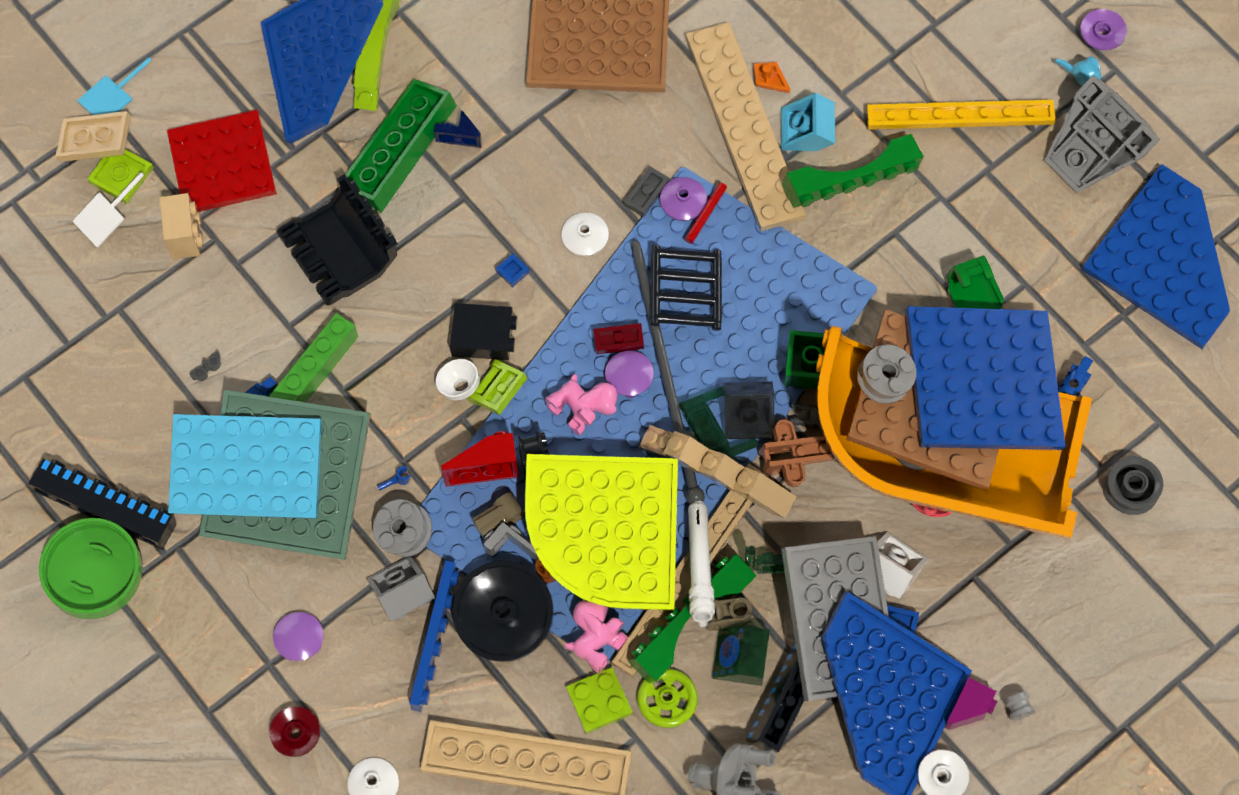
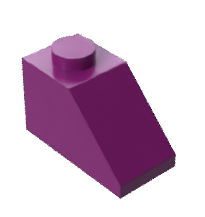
M968 678L945 728L952 730L983 720L986 713L992 714L998 702L993 699L997 691Z

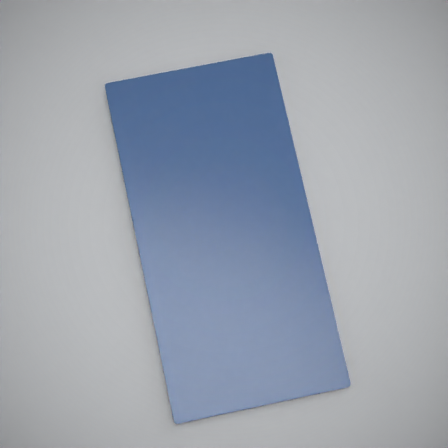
M681 167L671 179L687 177L698 181L706 191L707 202L716 189L715 185L686 167ZM726 192L722 195L694 243L689 244L685 241V237L698 217L688 221H679L669 217L661 207L659 196L647 214L637 223L524 370L527 380L500 415L492 412L463 450H467L496 432L505 431L513 433L519 477L445 487L444 478L442 477L421 504V507L427 511L432 521V535L426 548L446 561L455 562L456 568L467 576L476 568L494 561H514L536 572V561L510 540L501 547L493 558L489 556L484 550V538L472 522V518L492 507L499 497L510 492L525 512L526 477L522 468L517 435L524 438L536 435V431L540 433L545 432L547 449L550 455L662 458L639 447L650 425L672 433L675 429L633 255L632 242L634 240H638L641 244L650 286L652 245H660V249L712 253L713 250H721V330L714 331L713 327L659 324L684 429L686 431H694L696 441L708 449L727 455L743 467L753 463L759 455L758 451L772 437L774 426L778 421L785 419L791 410L792 403H796L806 390V388L784 386L790 330L825 333V329L831 330V326H837L842 328V334L845 336L876 293V285L781 226L760 231L752 208ZM685 193L680 194V197H682V198H685V197L688 196V195L685 194ZM661 258V270L712 274V262ZM660 280V292L712 296V284ZM660 301V314L712 317V305ZM641 323L644 349L631 351L639 352L650 360L654 370L651 385L647 390L634 398H627L624 395L618 394L617 410L614 414L604 415L594 411L596 416L590 426L585 424V431L580 436L575 434L568 426L574 415L568 403L564 405L562 412L555 416L546 406V397L560 390L562 385L568 382L574 374L577 375V382L585 392L590 391L599 383H607L605 378L606 366L609 360L620 352L596 355L593 329ZM679 464L677 474L675 569L690 549L688 507L690 504L686 500V492L689 488L684 467ZM695 472L698 487L703 489L705 493L704 504L707 506L709 522L730 490ZM524 515L522 519L512 525L522 533L521 537L528 542L530 537L527 529L526 515ZM557 581L546 583L554 605V617L550 632L566 643L575 642L585 633L573 619L574 608L583 599L572 594ZM608 607L604 623L606 624L612 618H618L624 622L618 632L628 635L646 610ZM605 645L596 652L604 653L608 657L607 661L609 662L617 650L610 645Z

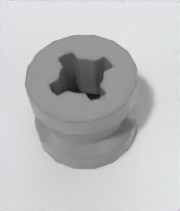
M1028 692L1019 693L1004 700L1005 706L1011 711V721L1021 720L1035 713L1034 707L1029 704L1028 700L1030 697Z

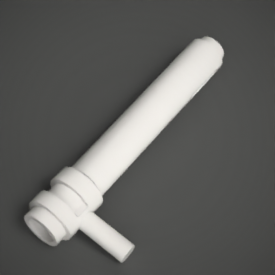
M696 501L688 507L691 588L689 590V601L691 603L689 605L693 620L698 622L700 627H705L708 621L713 618L715 603L713 602L714 589L711 587L707 506L702 501Z

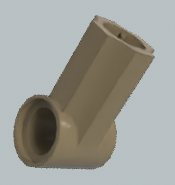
M510 492L499 497L492 507L472 518V522L480 535L485 538L491 530L495 531L502 522L507 526L518 522L524 517L525 512Z

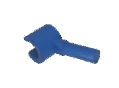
M407 467L398 468L396 476L377 485L379 491L397 483L400 485L408 484L411 475L407 477L400 476L407 472Z

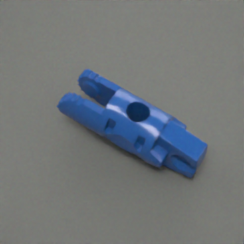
M1084 356L1079 366L1072 364L1065 379L1058 387V392L1079 397L1080 392L1092 375L1087 371L1093 360ZM1069 382H1075L1077 387L1072 388Z

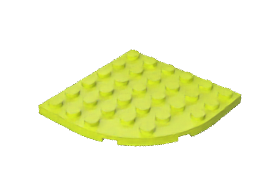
M527 454L525 493L527 529L536 555L549 574L572 594L600 606L618 609L674 610L678 459Z

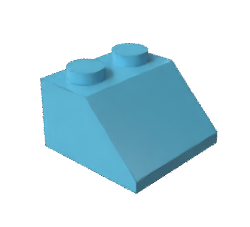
M814 93L781 108L782 150L819 151L835 144V102L818 93Z

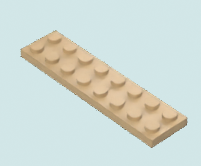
M430 720L420 770L423 773L563 795H625L632 751Z

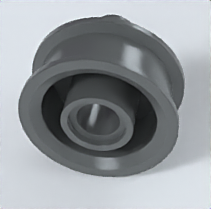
M1136 456L1126 457L1118 461L1112 467L1105 482V494L1109 503L1119 512L1128 515H1140L1148 512L1154 507L1163 490V478L1159 469L1151 461ZM1128 482L1137 483L1140 489H1132Z

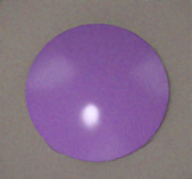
M623 351L614 355L609 360L605 370L607 383L613 385L618 394L624 395L627 398H634L647 390L654 376L650 360L645 355L636 351Z
M304 612L291 613L283 617L276 625L273 633V642L276 650L286 660H306L321 650L323 629L314 616Z

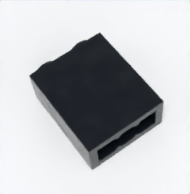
M455 303L450 343L452 357L509 360L510 352L515 350V338H512V330H517V316L513 315V307Z

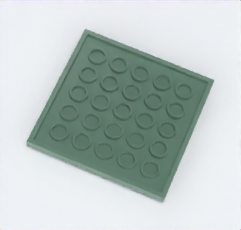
M224 390L220 416L322 419L318 519L203 515L199 536L346 560L371 413Z

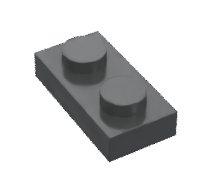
M650 166L624 201V206L644 217L658 199L663 187L670 181V178Z

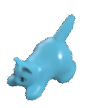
M1092 56L1074 65L1069 64L1063 59L1057 58L1055 60L1056 64L1062 66L1073 75L1081 87L1092 75L1102 79L1099 62Z

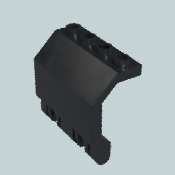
M345 174L337 178L339 190L328 204L303 219L291 220L281 226L276 232L287 248H291L303 240L305 241L304 244L294 249L291 255L296 259L297 264L306 277H308L311 284L327 276L330 277V279L319 285L316 289L327 306L332 305L343 297H349L380 278L397 257L396 246L398 243L391 233L387 234L383 229L385 225L380 216L373 215L370 202L366 197L361 198L358 194L360 190L354 180L349 181Z

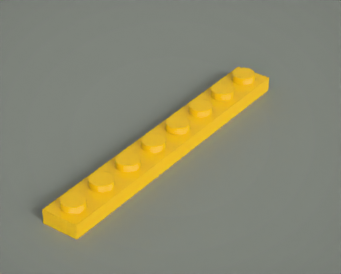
M1054 100L867 105L868 130L1054 125L1055 110Z

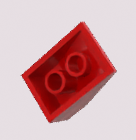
M505 431L496 432L441 465L445 487L518 478L513 433Z

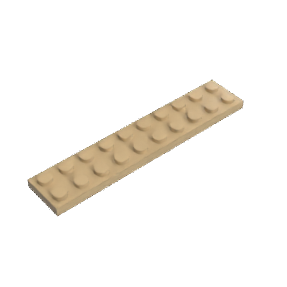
M727 22L686 33L687 44L760 231L804 220L806 218L804 208L802 206L793 208L782 187L784 177L789 171L730 23Z

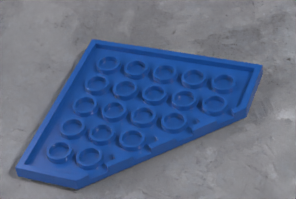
M299 0L260 22L285 140L292 144L328 125L381 11L383 0Z
M1161 164L1083 265L1082 270L1200 349H1203L1228 316L1230 307L1202 189Z
M845 592L822 635V641L860 778L886 795H912L918 783L920 763L928 754L933 752L972 670L851 593Z

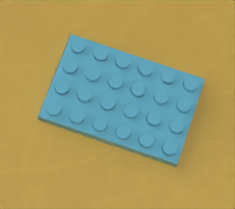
M173 414L168 513L318 519L322 419Z

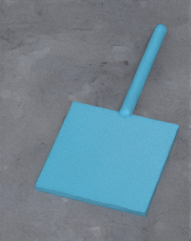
M147 58L118 85L105 75L77 102L92 115L119 112L133 100L121 88L150 63L151 58Z

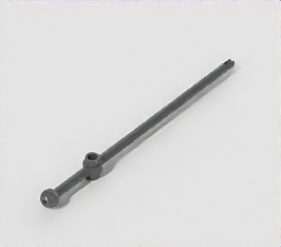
M634 240L632 242L633 255L674 429L676 432L695 439L694 431H686L684 429L660 324L659 326H651V286L641 244L638 240ZM684 467L689 488L686 492L687 502L689 504L696 501L704 502L705 493L703 489L698 487L695 472Z

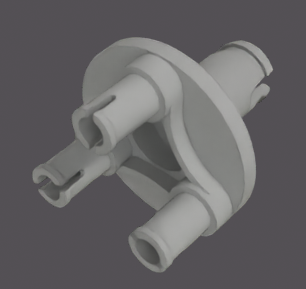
M734 744L726 751L719 765L693 763L688 770V781L693 782L691 784L692 787L713 790L717 792V795H781L777 790H765L756 786V765L772 767L776 759L773 750L768 751L755 749L752 745Z

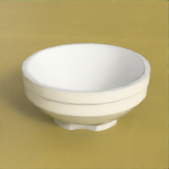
M456 359L446 363L436 376V386L439 392L445 398L455 401L472 395L480 382L478 369L471 361L466 359ZM467 382L468 386L465 390H455L458 383Z

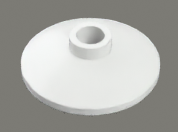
M584 212L571 216L565 222L561 236L564 246L571 253L578 256H591L597 254L605 247L609 232L602 218L595 214ZM581 229H588L589 231L582 233Z
M937 750L928 754L920 763L918 781L926 795H962L969 783V771L963 759L956 753L948 750ZM938 773L945 775L944 782L938 780Z
M368 758L359 762L351 770L347 783L350 795H396L399 787V778L396 770L389 762L380 758ZM375 777L377 782L374 785H369L368 779Z

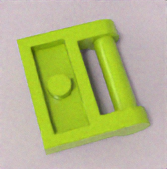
M494 359L490 365L491 369L481 380L476 391L467 397V400L476 406L479 405L500 415L527 380V376L524 372Z

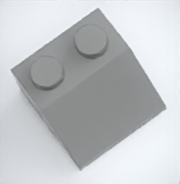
M411 556L405 557L366 578L390 621L403 618L411 610L423 607L435 598L423 572Z

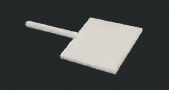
M139 173L112 204L99 192L73 220L76 226L97 248L125 220L114 207L144 176L143 173Z

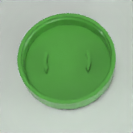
M100 518L81 519L62 527L45 545L39 562V578L47 596L61 611L81 619L103 618L124 607L135 595L140 585L143 571L140 552L131 536L119 525Z

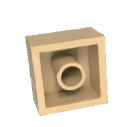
M188 193L160 197L163 237L172 260L201 256L200 247H203L204 243L202 233H199L198 226H201L200 212H197L196 202H191Z

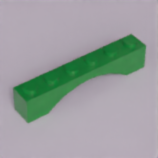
M909 134L891 140L878 158L858 169L831 172L807 166L787 172L782 182V187L793 208L799 206L807 207L815 201L821 199L829 200L843 192L847 194L862 186L870 187L880 180H891L902 173H913L918 170L924 156L913 135Z
M737 554L730 557L725 555L716 563L717 569L711 575L714 599L741 593L757 576ZM689 593L682 599L684 604L679 609L675 607L674 610H671L666 615L667 621L662 627L660 625L656 626L648 634L650 639L645 644L640 643L631 652L633 657L628 662L648 683L656 682L673 664L678 637L685 623L692 616L690 614L689 604L691 602L689 601Z

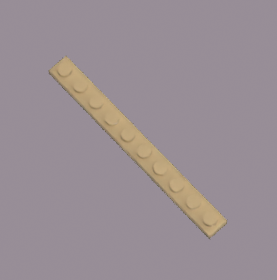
M748 464L746 466V468L758 471L769 478V475L765 474L764 472L752 466L751 464ZM731 490L708 522L710 565L752 505L751 501ZM690 549L675 570L674 608L676 607L677 609L684 604L682 599L689 593L691 588ZM647 610L613 659L612 665L633 678L637 670L628 662L633 657L631 652L640 643L645 644L650 639L648 634L656 626L660 625L662 627L667 621L665 617L671 610Z

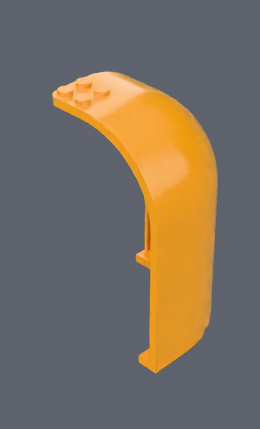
M831 326V330L825 329L822 347L826 348L825 355H819L816 372H820L818 384L819 420L823 435L832 454L850 476L868 489L895 500L1062 539L1072 538L1077 512L1068 509V506L1071 505L1073 488L1068 486L1070 478L1074 479L1076 475L1092 398L1078 397L1059 392L1066 447L1063 450L999 449L989 488L984 491L927 469L914 470L907 468L892 456L846 440L861 389L857 380L858 367L872 350V347L847 338L842 334L841 327Z

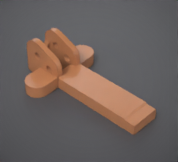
M785 419L778 421L773 428L775 442L764 443L758 451L759 457L764 458L763 472L769 476L783 473L784 481L790 487H798L804 482L806 474L803 465L836 461L824 436L797 439L793 424ZM792 451L793 459L771 461L770 459L771 456Z

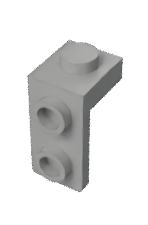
M502 522L495 531L491 530L484 538V550L492 558L510 540L535 561L538 559L531 540L527 542L522 538V533L513 525L508 527Z

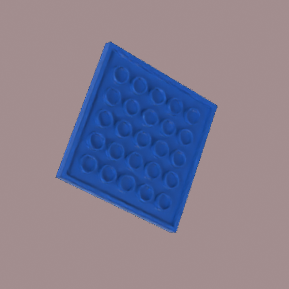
M907 307L905 312L910 357L913 359L916 367V380L913 386L920 447L1063 450L1066 447L1048 311Z

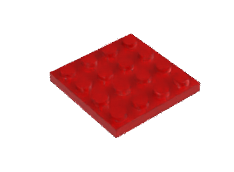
M258 110L167 130L179 193L189 194L191 202H196L197 212L277 194Z

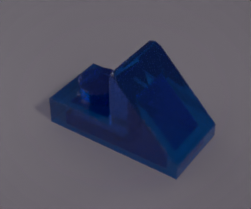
M461 111L459 126L451 123H435L434 135L436 142L482 148L481 133L463 111Z

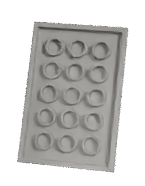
M876 536L781 548L804 701L838 696L822 641V635L845 592L851 593L889 618Z

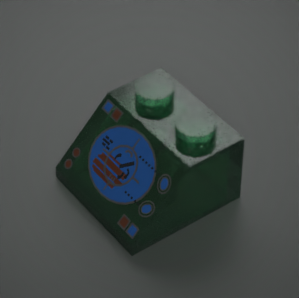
M750 626L719 629L712 679L762 686L770 629Z

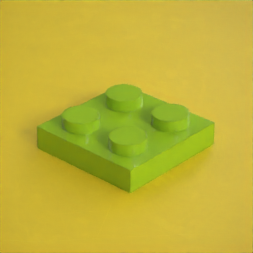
M125 149L124 155L103 157L87 180L89 184L117 198L139 173H143L144 176L121 200L128 204L154 167L152 163Z
M613 667L566 686V690L586 734L633 715Z

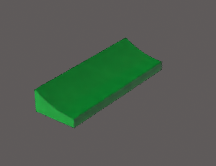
M413 79L345 175L348 180H354L360 190L358 194L361 198L366 197L375 210L380 213L383 212L457 107L450 92Z

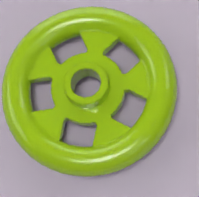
M668 669L657 680H663L665 686L660 687L658 690L653 686L655 682L648 683L644 679L638 689L637 704L641 714L647 721L658 727L673 728L684 724L692 717L697 707L698 694L694 683L687 675L675 669ZM675 681L684 686L680 692L671 686ZM670 694L672 699L665 701L663 695ZM655 696L657 706L649 707L647 697ZM680 698L687 700L684 710L677 708ZM661 710H672V718L660 717Z

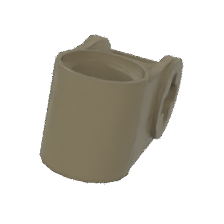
M744 598L714 600L717 619L713 615V618L708 621L706 630L719 631L747 625L752 618L750 602ZM737 608H744L747 610V613L744 616H737L734 614V611Z

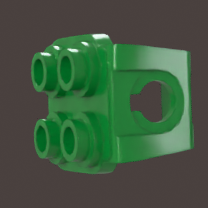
M984 255L952 266L947 273L946 279L949 283L948 294L955 308L1001 309L1003 307V295Z

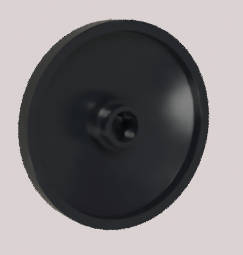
M494 561L476 568L463 580L454 598L453 621L460 639L471 651L487 660L510 662L530 655L545 641L553 623V599L546 583L531 568L514 561Z

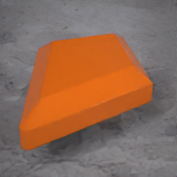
M777 62L754 64L756 87L790 93V87Z

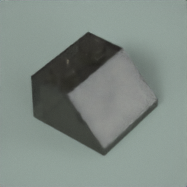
M773 381L724 383L725 439L774 438Z

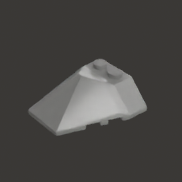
M1092 75L1077 91L1070 111L1066 114L1061 130L1057 133L1045 161L1078 193L1140 160L1160 139L1152 127L1117 92L1095 75Z

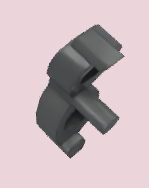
M216 351L207 361L203 360V366L194 369L190 373V377L197 381L206 380L209 370L216 371L220 368V354Z

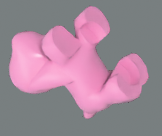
M574 374L568 382L562 385L560 390L547 396L545 401L547 408L555 416H558L562 412L564 405L568 403L574 413L568 426L575 434L580 436L585 431V424L590 426L595 420L596 415L594 411L604 415H612L616 412L618 393L616 388L609 383H599L590 391L585 392L577 382V375Z
M582 600L574 608L573 619L585 633L575 642L565 643V648L574 651L579 658L585 659L592 670L599 674L607 666L608 657L604 653L596 651L605 645H610L619 651L629 636L623 632H618L624 624L622 620L612 618L606 624L604 623L608 607Z

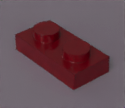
M641 323L593 329L596 355L644 349Z

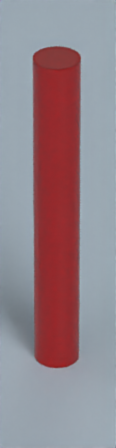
M720 182L701 211L685 237L687 243H694L726 191L727 186L724 183Z

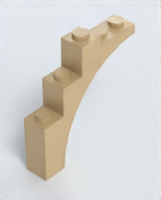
M650 425L639 445L641 449L662 458L678 459L679 465L726 487L765 511L786 519L796 499L795 495L762 473L743 467L727 455L708 449L688 435L676 431L672 433Z

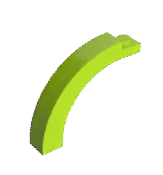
M383 0L381 11L356 63L353 86L355 87L354 108L378 110L386 42L396 11L400 8L401 0Z

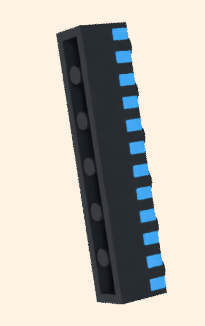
M42 459L28 483L35 493L90 518L111 521L122 527L130 536L161 550L164 549L177 525L172 517L173 514L168 513L163 508L156 510L150 507V503L141 498H138L136 501L121 489L116 488L114 491L107 488L108 485L99 479L92 481L77 469H73V471L65 469V465L57 460L52 459L50 462Z
M794 643L746 739L747 742L758 749L773 750L775 753H778L804 703L796 643Z

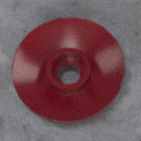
M297 706L286 708L280 711L270 724V741L273 747L284 756H303L317 745L320 738V724L316 716L306 708ZM299 730L301 732L300 736L293 738V731Z

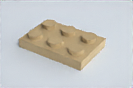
M127 111L63 118L56 158L59 162L124 155L131 116Z

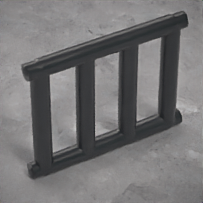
M652 245L651 326H659V323L705 326L713 327L714 331L721 330V250L716 249L712 253L660 249V245ZM661 258L712 262V274L661 270ZM660 280L711 283L712 296L660 292ZM660 301L712 305V317L660 314Z

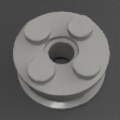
M877 346L860 363L857 371L858 384L863 393L871 400L882 404L895 403L906 395L916 380L914 361L906 351L897 346ZM882 371L888 372L891 378L885 377Z
M397 499L388 502L378 511L373 524V533L376 542L383 550L397 556L410 557L418 554L427 546L432 535V521L427 511L421 506L408 500ZM405 523L406 529L403 533H400V528Z

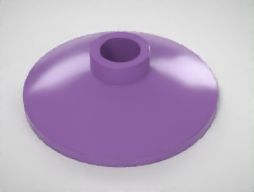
M1097 9L1084 17L1080 31L1082 38L1089 46L1097 50L1107 51L1115 49L1123 43L1127 34V26L1123 18L1116 12L1108 9Z
M687 177L675 178L669 181L663 187L660 194V204L663 211L669 217L679 221L695 219L700 215L707 203V194L704 187L698 181ZM685 193V194H687L688 196L685 197V198H682V197H680V194Z

